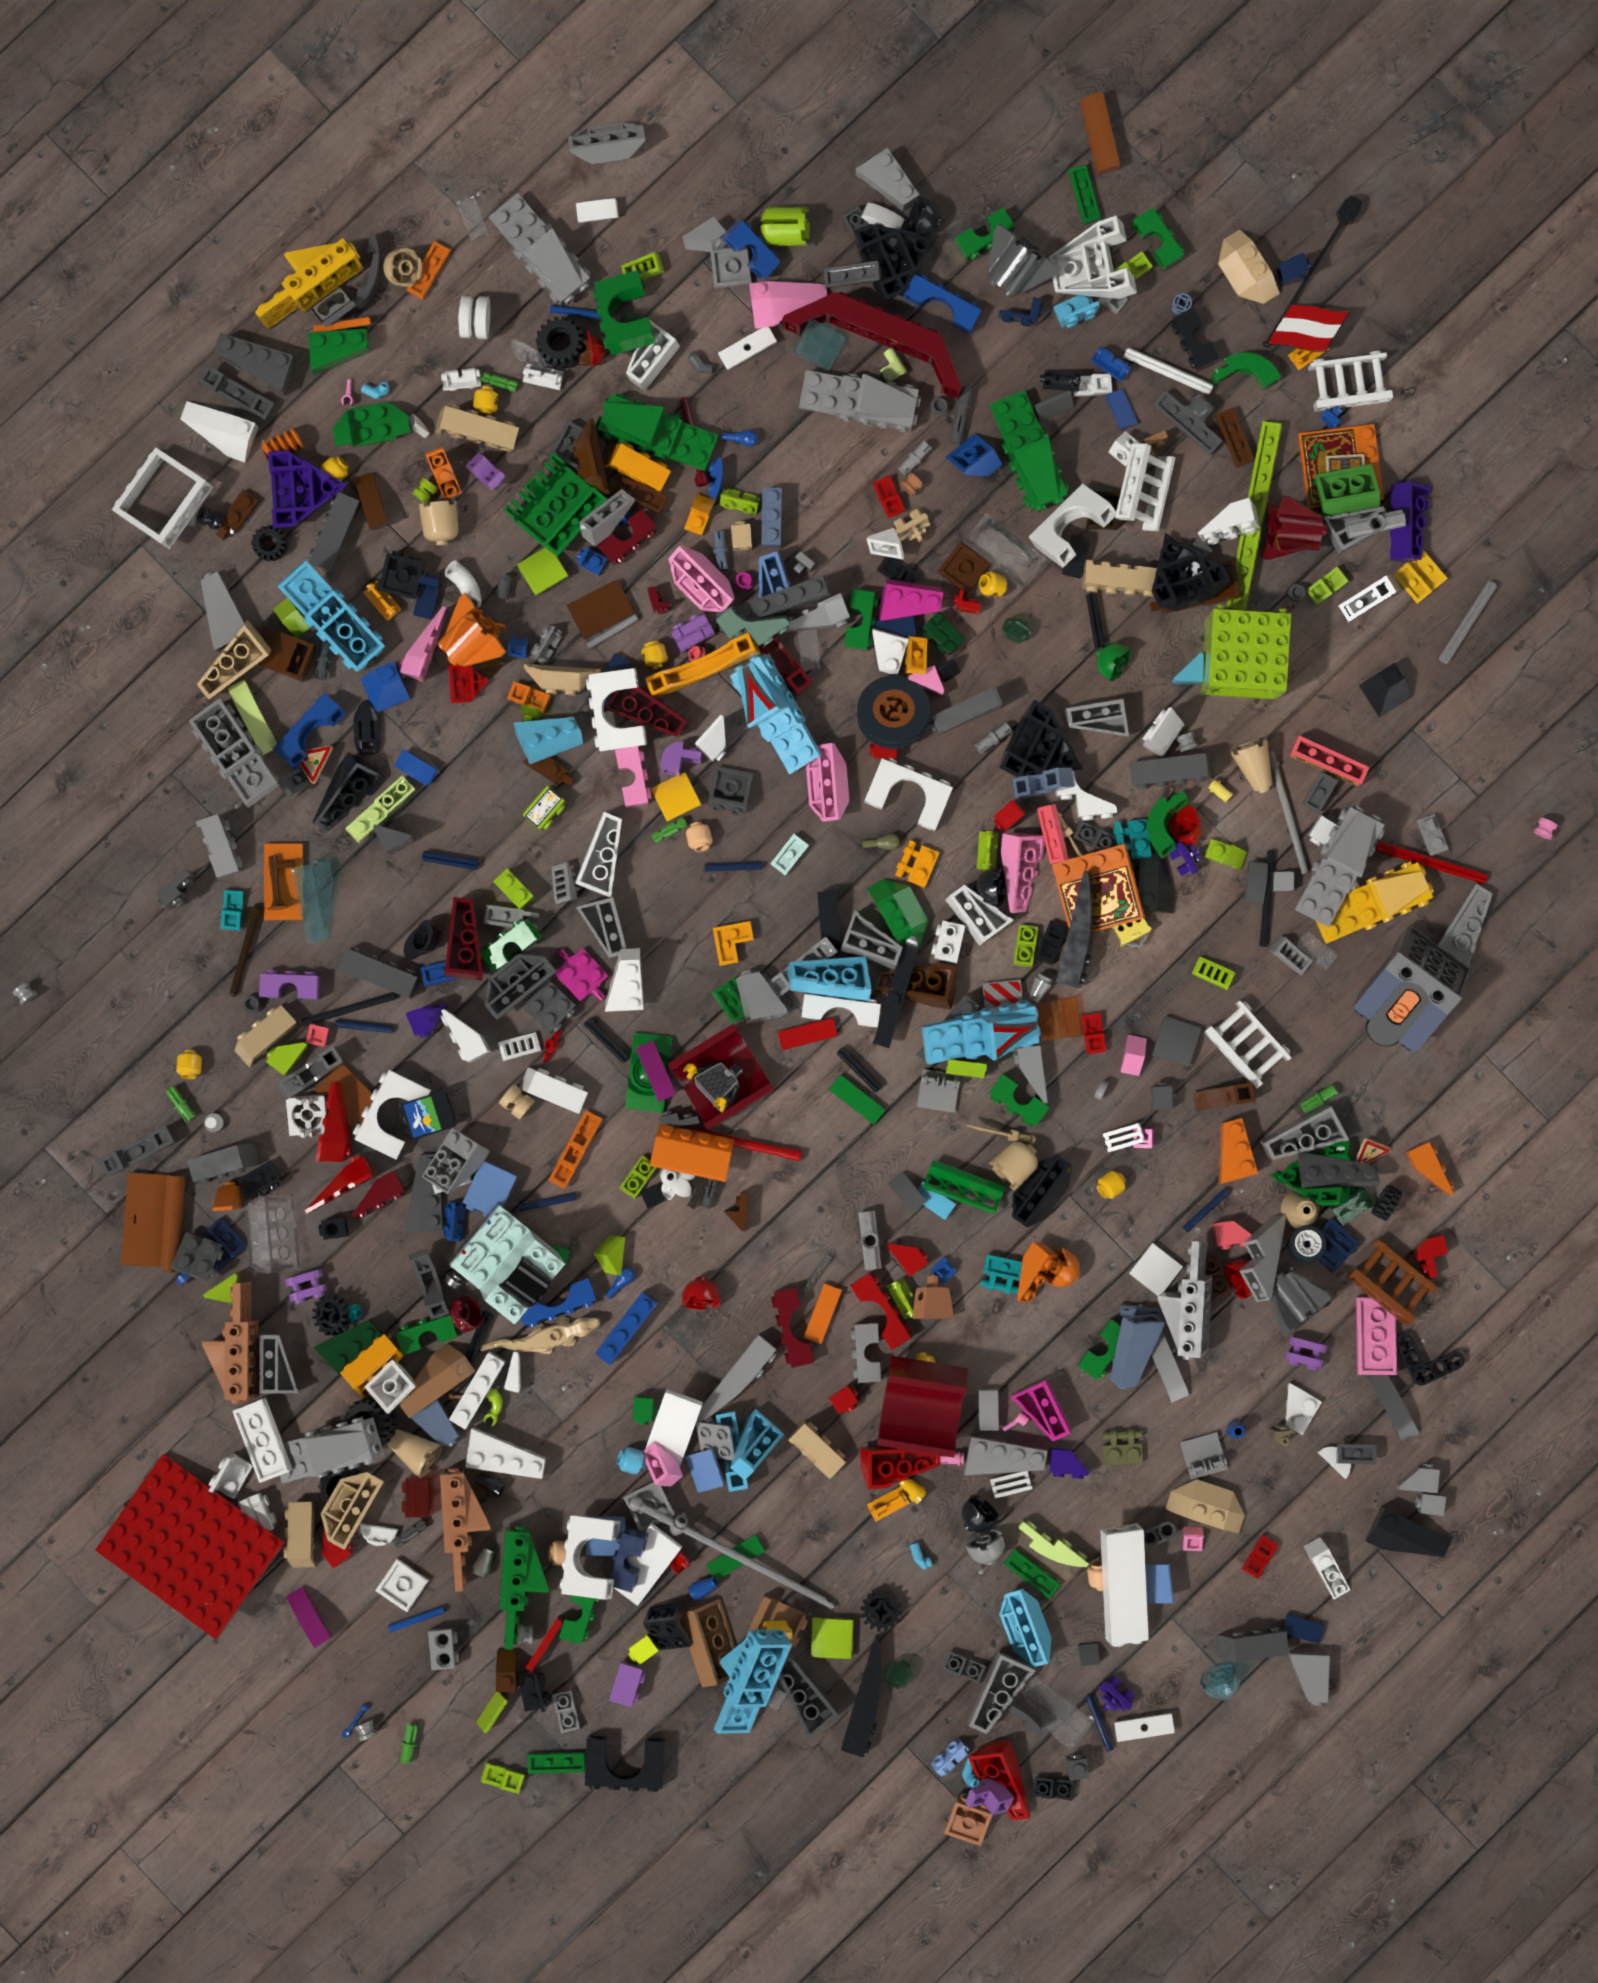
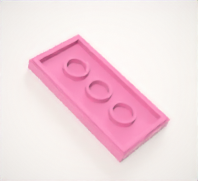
M1356 1297L1357 1375H1397L1396 1318L1371 1297Z

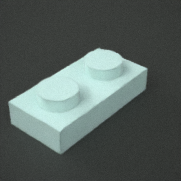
M793 834L770 864L786 876L809 845Z

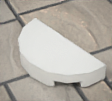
M1323 1447L1317 1451L1343 1478L1346 1479L1348 1477L1351 1464L1336 1463V1447Z
M360 1523L361 1534L368 1543L375 1546H383L391 1542L399 1530L397 1528Z

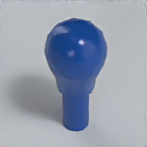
M753 430L736 433L722 432L721 440L736 441V443L752 447L757 444L758 435Z
M631 1267L622 1268L621 1275H617L614 1285L605 1295L611 1299L619 1289L633 1282L635 1271Z

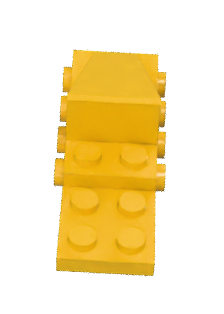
M342 238L337 243L286 252L284 256L296 273L288 275L281 283L285 290L277 292L273 299L267 303H262L255 313L267 330L297 308L304 313L364 269L358 260L361 257L351 242L346 243ZM320 284L321 287L319 289H315V287Z
M1412 861L1401 865L1402 869L1397 872L1392 869L1383 873V878L1377 879L1375 876L1366 880L1367 884L1362 887L1357 884L1353 891L1350 890L1346 894L1330 927L1315 920L1325 944L1364 927L1366 931L1377 926L1376 922L1383 920L1384 923L1394 919V914L1400 912L1401 915L1411 912V907L1417 904L1419 908L1429 904V899L1433 898L1434 890L1432 885L1426 882L1424 867L1422 865L1419 866L1418 862L1412 864Z

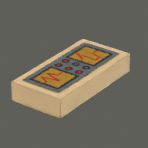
M1364 454L1325 457L1326 472L1365 465Z

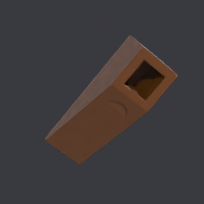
M1252 1082L1193 1092L1196 1111L1256 1101Z

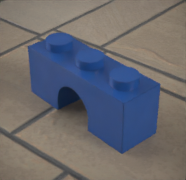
M735 221L721 239L734 252L741 251L748 245L752 249L753 257L747 266L759 279H766L780 264L777 253L765 246L764 239L751 231L752 227L746 221Z

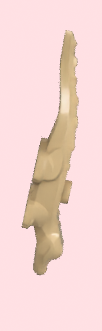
M562 1317L550 1326H545L544 1324L537 1325L524 1338L516 1340L501 1339L484 1344L480 1347V1351L500 1347L519 1352L533 1351L550 1354L554 1347L560 1345L573 1346L576 1343L574 1337L588 1335L600 1326V1321L598 1318H579L573 1323H569L570 1319L568 1317Z

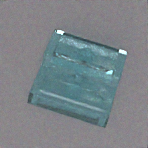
M815 319L809 320L793 353L829 372L846 338L833 329L827 328Z

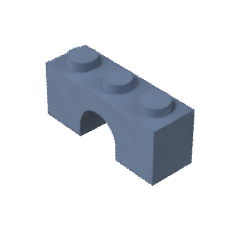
M763 488L762 549H781L782 488Z
M1054 768L1043 771V774L1027 775L1013 779L1015 798H1031L1074 787L1072 768Z

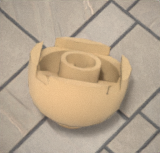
M408 248L395 249L385 258L383 264L384 274L392 284L400 287L413 286V283L420 279L422 261L417 257L414 250Z

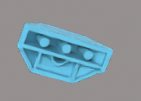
M1023 1589L1006 1593L999 1615L1012 1650L1028 1662V1665L1031 1667L1048 1664L1050 1662L1052 1637L1039 1602Z

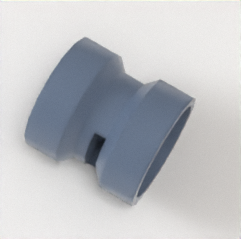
M1185 293L1176 295L1171 304L1172 312L1178 316L1190 310L1192 305L1191 297Z

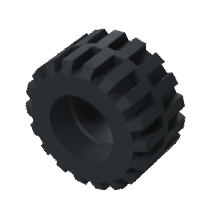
M558 316L553 317V321L548 319L546 320V325L542 324L540 326L542 330L537 331L536 347L541 357L548 365L551 364L556 369L557 366L560 369H565V366L571 368L573 363L577 365L580 354L586 350V346L583 343L585 337L579 325L574 323L572 319L569 318L567 320L563 316L561 319ZM568 335L571 337V343L565 350L555 351L551 349L552 341L557 336Z
M374 1398L360 1399L353 1402L354 1405H350L348 1408L349 1412L345 1414L347 1420H344V1422L347 1421L348 1424H351L353 1419L363 1417L365 1420L369 1419L371 1415L374 1418L381 1445L389 1443L391 1441L390 1437L395 1435L394 1430H397V1425H395L397 1417L394 1416L395 1410L393 1409L387 1414Z

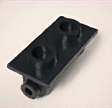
M1045 370L1044 375L1040 376V382H1043V390L1079 392L1081 372Z

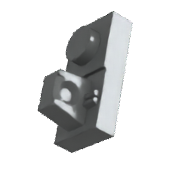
M1321 770L1302 805L1320 813L1335 788L1338 779Z
M1336 1444V1463L1376 1464V1445Z

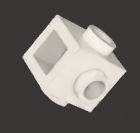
M1125 431L1115 440L1109 453L1124 466H1127L1132 444L1141 443Z

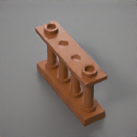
M1377 1239L1370 1244L1376 1250L1361 1269L1350 1271L1346 1278L1405 1326L1410 1325L1416 1319L1412 1315V1310L1426 1291L1433 1293L1438 1288L1434 1285L1433 1280L1424 1277L1389 1248L1388 1243ZM1383 1255L1390 1263L1376 1282H1372L1367 1278V1273L1379 1257ZM1398 1267L1405 1275L1392 1293L1387 1294L1382 1290V1286L1395 1268ZM1412 1279L1420 1285V1288L1408 1304L1402 1307L1397 1303V1298Z

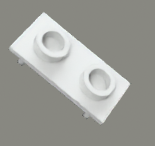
M527 363L523 371V382L560 390L564 372Z
M462 369V376H459L458 370L445 371V373L441 374L443 391H455L462 388L472 389L481 386L479 369Z

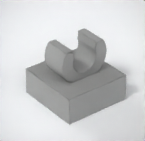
M799 552L795 557L798 564L794 567V571L798 575L804 569L811 572L815 567V563L802 552Z

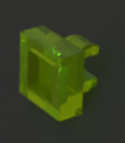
M522 704L520 712L525 714L522 722L532 721L533 718L539 720L541 716L540 710Z

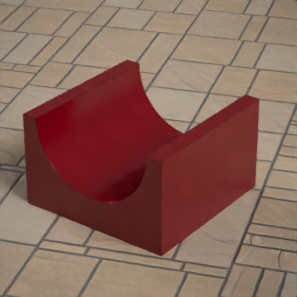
M734 1023L668 1063V1066L685 1090L708 1130L774 1091V1088ZM722 1063L727 1069L737 1064L743 1073L736 1078L739 1081V1094L736 1103L720 1112L695 1085V1076L691 1079L687 1078L689 1072H683L687 1064L703 1066Z
M891 1356L879 1422L877 1445L954 1458L961 1407L967 1391L968 1368Z

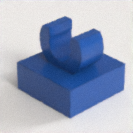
M1338 406L1332 412L1326 408L1319 418L1330 429H1335L1341 422L1337 417L1341 414L1342 410Z
M517 635L509 638L507 655L526 659L528 650L527 637H524L523 640H518Z
M942 1257L930 1269L943 1284L957 1271L945 1257Z

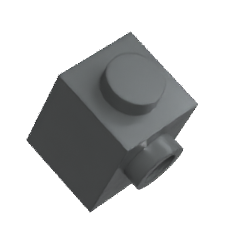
M1156 1083V1087H1151L1152 1110L1173 1109V1102H1176V1091L1172 1090V1086H1167V1083Z
M1075 1753L1071 1754L1070 1757H1066L1070 1781L1089 1778L1085 1755Z

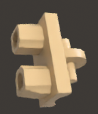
M915 509L909 514L912 520L908 523L903 518L894 521L895 531L900 542L906 539L911 541L915 538L918 542L923 541L921 535L926 533L925 529L930 526L926 513L922 514L919 509Z

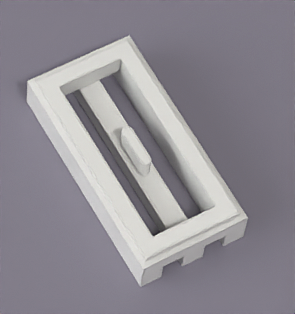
M1140 1123L1103 1134L1106 1140L1105 1143L1108 1146V1152L1145 1142ZM1137 1128L1138 1132L1110 1140L1111 1135ZM1138 1135L1140 1137V1139L1134 1141H1130L1114 1147L1112 1146V1143L1125 1140Z
M1028 1471L990 1479L994 1498L1032 1489ZM1025 1475V1479L995 1486V1482ZM1027 1483V1486L997 1493L999 1489Z

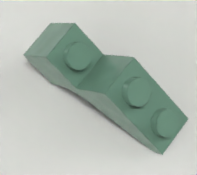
M733 606L716 618L717 623L728 638L732 636L737 638L744 632L743 628H746L758 646L762 643L764 646L774 639L773 635L777 632L782 634L789 629L788 625L790 624V619L784 615L758 619L744 618Z

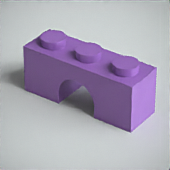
M266 970L265 974H260L259 997L281 998L283 987L293 983L297 987L299 999H320V976H315V972H304V975H296V971H285V975L277 974V971Z

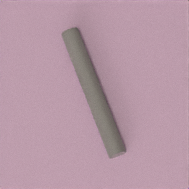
M633 614L587 642L586 645L591 650L637 622V616Z

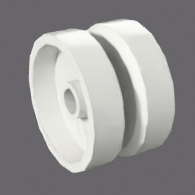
M461 296L458 315L460 338H471L475 327L477 339H488L490 328L489 297L479 296L475 306L472 296Z

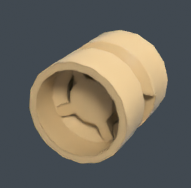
M513 1084L502 1097L499 1104L506 1110L511 1109V1114L521 1120L535 1100L528 1094L523 1095L522 1090Z

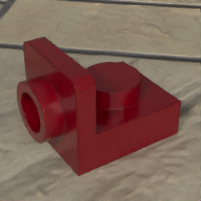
M655 586L647 588L653 613L664 614L669 612V609L672 608L671 602L659 604L662 601L660 590L656 591Z

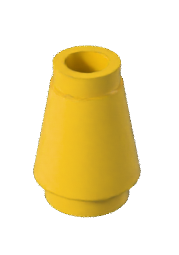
M910 1478L899 1483L912 1503L919 1504L928 1494L925 1491L926 1488Z

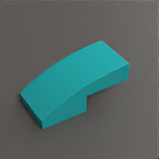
M224 890L221 929L240 931L244 890Z

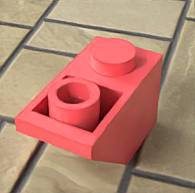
M1232 1220L1212 1223L1215 1246H1220L1221 1250L1232 1248V1244H1240V1247H1244L1243 1242L1252 1235Z

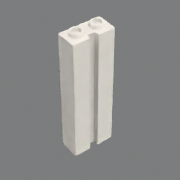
M1137 1523L1123 1525L1121 1528L1100 1529L1105 1638L1114 1647H1121L1127 1643L1140 1644L1142 1641L1149 1640L1144 1530Z

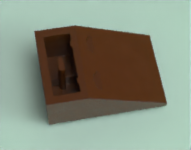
M263 627L260 636L272 650L267 657L256 665L303 683L317 647L296 637Z

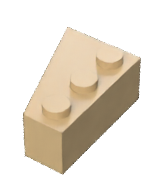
M804 1420L788 1437V1441L798 1447L804 1456L806 1455L820 1471L831 1479L846 1463L844 1459L846 1456L840 1449L834 1450L830 1446L832 1442L825 1435L821 1437L816 1432L818 1428L811 1421L807 1423Z

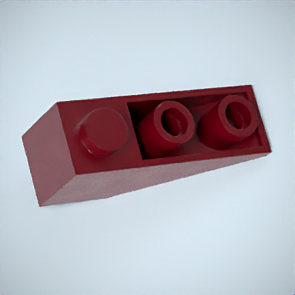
M396 1170L376 1179L353 1212V1218L358 1216L361 1219L369 1215L368 1211L375 1207L378 1210L386 1206L385 1202L391 1198L395 1201L403 1197L402 1193L406 1189Z

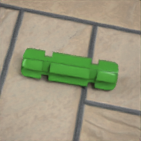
M483 372L481 375L482 383H490L492 386L502 389L508 388L509 391L513 392L517 390V381L511 379L509 381L507 378L494 374L491 376L487 372Z
M681 817L676 820L677 822H672L661 828L659 832L657 830L652 833L653 840L658 843L663 840L662 838H667L678 832V829L681 828L682 830L687 827L686 820Z

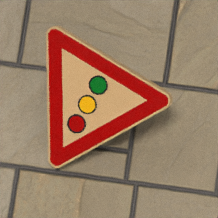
M331 745L306 750L308 755L299 764L313 784L317 782L333 750Z
M1365 1138L1360 1145L1361 1147L1355 1162L1368 1164L1387 1154L1391 1149L1386 1145Z

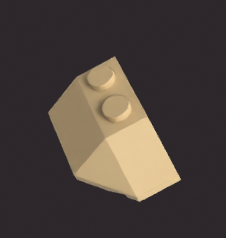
M1241 230L1223 239L1218 265L1237 296L1256 301L1260 304H1264L1278 296L1280 293L1273 273L1253 241Z
M524 664L526 672L547 694H557V691L565 692V695L576 696V693H582L587 688L586 679H589V674L601 673V669Z
M368 1472L340 1479L321 1512L329 1542L345 1550L384 1481Z
M1198 1479L1171 1490L1165 1508L1183 1517L1238 1534L1245 1517L1233 1491Z

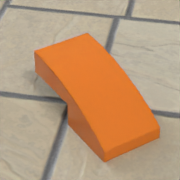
M515 681L507 697L510 701L544 714L552 698L547 693Z

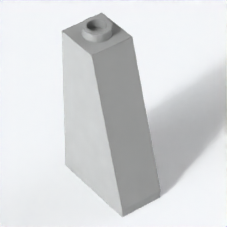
M212 571L204 575V579L200 581L213 647L217 652L224 650L245 621L221 574Z

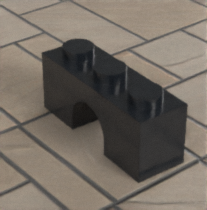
M1192 308L1174 317L1171 328L1175 335L1178 334L1181 340L1179 342L1183 352H1187L1191 368H1195L1196 372H1199L1218 363L1220 358L1212 342L1199 345L1193 340L1192 334L1201 329L1203 324L1195 308Z

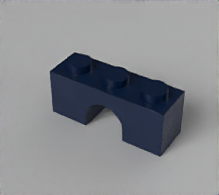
M626 1527L624 1532H620L617 1543L620 1544L619 1549L615 1551L613 1556L615 1566L611 1568L608 1577L609 1579H614V1588L630 1593L635 1589L640 1568L632 1566L628 1561V1556H642L649 1533Z

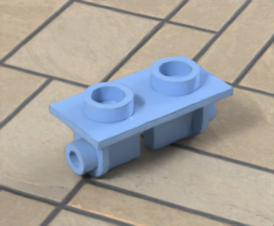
M958 1737L940 1755L935 1757L931 1765L941 1777L947 1775L955 1767L952 1761L955 1759L959 1763L968 1755L970 1749Z

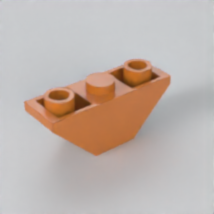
M443 446L426 452L425 456L444 500L462 494Z

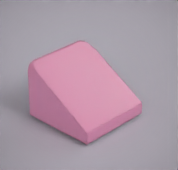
M1185 1526L1183 1528V1551H1202L1204 1538L1202 1527Z

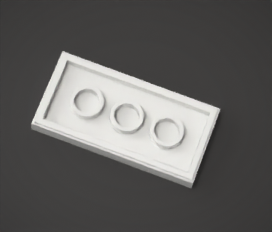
M666 1389L646 1448L653 1442H657L677 1460L680 1466L703 1402Z
M266 1398L232 1411L259 1483L293 1470Z
M652 1523L645 1531L649 1533L642 1556H628L629 1563L634 1567L640 1568L635 1589L630 1593L615 1588L637 1606L682 1548L679 1543Z

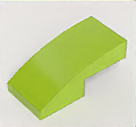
M1141 251L1128 262H1124L1116 268L1114 272L1127 268L1134 275V280L1151 270L1153 266Z
M1337 566L1307 589V593L1318 605L1348 583L1349 580Z
M486 1762L480 1781L500 1787L502 1790L519 1794L525 1775Z

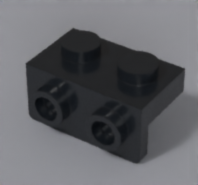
M272 1160L237 1180L246 1194V1199L252 1198L254 1201L263 1196V1191L267 1189L272 1191L279 1187V1182L283 1179Z

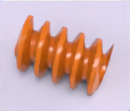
M290 427V434L283 430V437L276 433V440H273L271 437H268L269 443L261 440V447L268 462V452L289 451L291 453V448L297 452L298 445L304 449L297 431Z

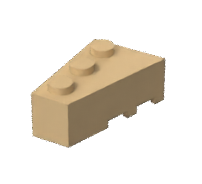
M279 1006L277 1009L273 1007L267 1012V1017L263 1021L259 1019L251 1026L253 1028L248 1033L244 1031L238 1036L234 1051L249 1067L254 1064L253 1061L261 1054L264 1055L267 1049L279 1042L295 1027L296 1021L282 1006Z
M289 1502L288 1508L285 1509V1519L288 1520V1527H285L284 1535L288 1541L287 1547H284V1558H287V1561L293 1568L316 1567V1561H313V1549H316L314 1543L315 1506L312 1502Z

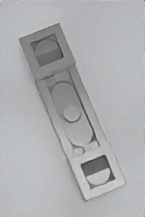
M825 937L795 962L830 959L838 951ZM789 966L767 982L778 998L790 990L788 979Z
M1161 1332L1151 1356L1172 1403L1188 1396L1189 1393L1164 1334Z

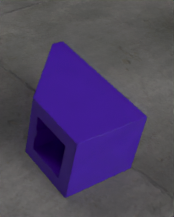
M1050 1449L1049 1472L1053 1473V1476L1064 1477L1065 1474H1071L1072 1478L1084 1479V1476H1089L1087 1469L1070 1449Z

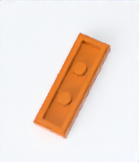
M434 240L422 261L420 279L416 280L413 286L407 287V292L424 300L449 257L451 249Z
M370 317L333 322L326 328L323 324L315 325L313 332H326L371 325L372 322Z
M823 1284L804 1338L822 1344L842 1292L841 1289Z

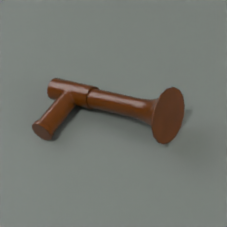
M269 856L273 902L268 910L286 909L288 906L282 903L280 897L278 869L295 868V860L278 862L277 856Z

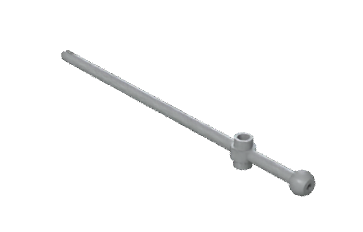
M634 1496L631 1498L628 1506L632 1511L640 1510L669 1525V1532L673 1536L685 1533L826 1607L835 1608L834 1601L688 1527L686 1517L679 1515L673 1519L647 1506L640 1497Z

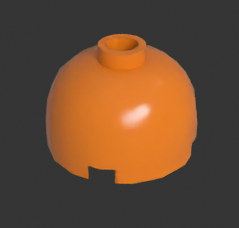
M1064 1248L1062 1250L1057 1249L1055 1251L1058 1255L1056 1264L1049 1270L1045 1281L1055 1287H1068L1080 1277L1079 1260L1072 1252Z

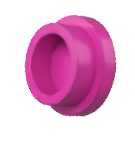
M740 572L736 575L735 585L739 590L747 591L752 588L754 579L750 573Z

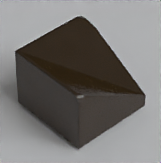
M499 658L484 661L480 664V668L491 678L504 666V663Z

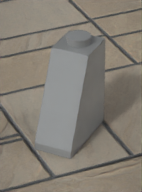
M744 971L736 979L746 1023L780 1018L788 1013L786 1007L760 972Z
M1289 1651V1659L1307 1701L1311 1702V1705L1316 1706L1328 1703L1330 1656L1327 1653Z

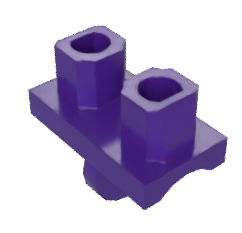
M1181 841L1176 843L1177 848L1169 856L1172 861L1181 856L1184 859L1185 863L1177 867L1181 877L1190 873L1194 874L1198 870L1191 857L1194 858L1196 863L1201 861L1198 853L1202 849L1195 850L1193 845L1190 844L1187 846L1190 854H1188Z
M1115 1676L1097 1687L1104 1693L1101 1697L1105 1702L1103 1709L1105 1711L1109 1708L1117 1711L1118 1708L1122 1711L1129 1710L1133 1706L1131 1702L1135 1695L1128 1689H1125L1120 1694L1116 1689L1120 1686L1121 1682Z

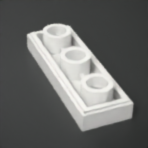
M764 327L722 350L718 355L728 371L776 344L777 340L770 328ZM746 346L751 347L749 351H746L744 348Z
M1172 1713L1114 1721L1117 1742L1175 1733ZM1146 1724L1147 1728L1142 1730L1141 1725Z

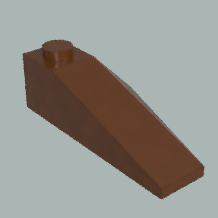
M934 963L932 966L926 967L915 966L905 999L931 1007L951 1010L956 994L957 966ZM895 970L879 971L874 990L888 994Z

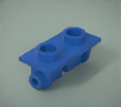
M1099 347L1090 360L1120 382L1124 380L1131 370L1128 363L1126 364L1118 357L1117 359L1114 358V355L1107 351L1105 347Z
M448 1202V1206L445 1207L447 1221L443 1228V1235L447 1241H461L464 1224H457V1220H464L465 1218L464 1203Z

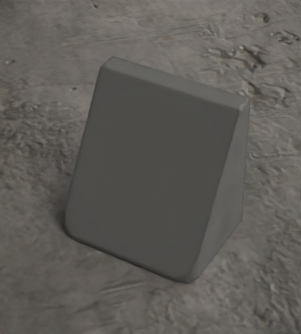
M1097 1643L1078 1645L1081 1666L1100 1664Z

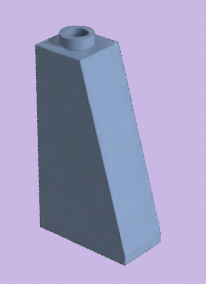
M1156 1315L1123 1316L1110 1381L1116 1384L1118 1388L1128 1389L1129 1387L1137 1386L1165 1325V1322Z
M439 1398L411 1417L442 1447L446 1444L450 1447L458 1442L457 1438L460 1436V1433L454 1423L449 1420L450 1416Z

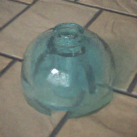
M1223 1663L1209 1668L1212 1672L1207 1675L1204 1672L1200 1678L1202 1689L1213 1700H1230L1240 1687V1679L1235 1666L1231 1667L1230 1664Z

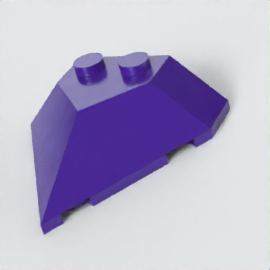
M289 451L268 452L273 498V528L294 527L348 486L305 460L296 457Z

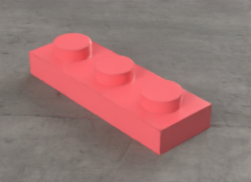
M1056 804L1037 808L1050 864L1069 860Z

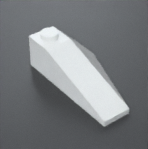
M188 401L180 418L227 457L246 463L259 428L254 422Z

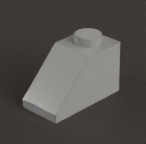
M713 216L683 236L684 247L687 250L714 252L726 245L721 239L726 230Z
M1423 1463V1467L1417 1466L1396 1484V1488L1407 1491L1438 1493L1440 1470L1434 1468V1464Z

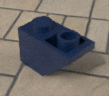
M1304 253L1296 255L1278 265L1277 272L1282 287L1304 281L1309 269H1311L1310 261L1308 258H1305Z

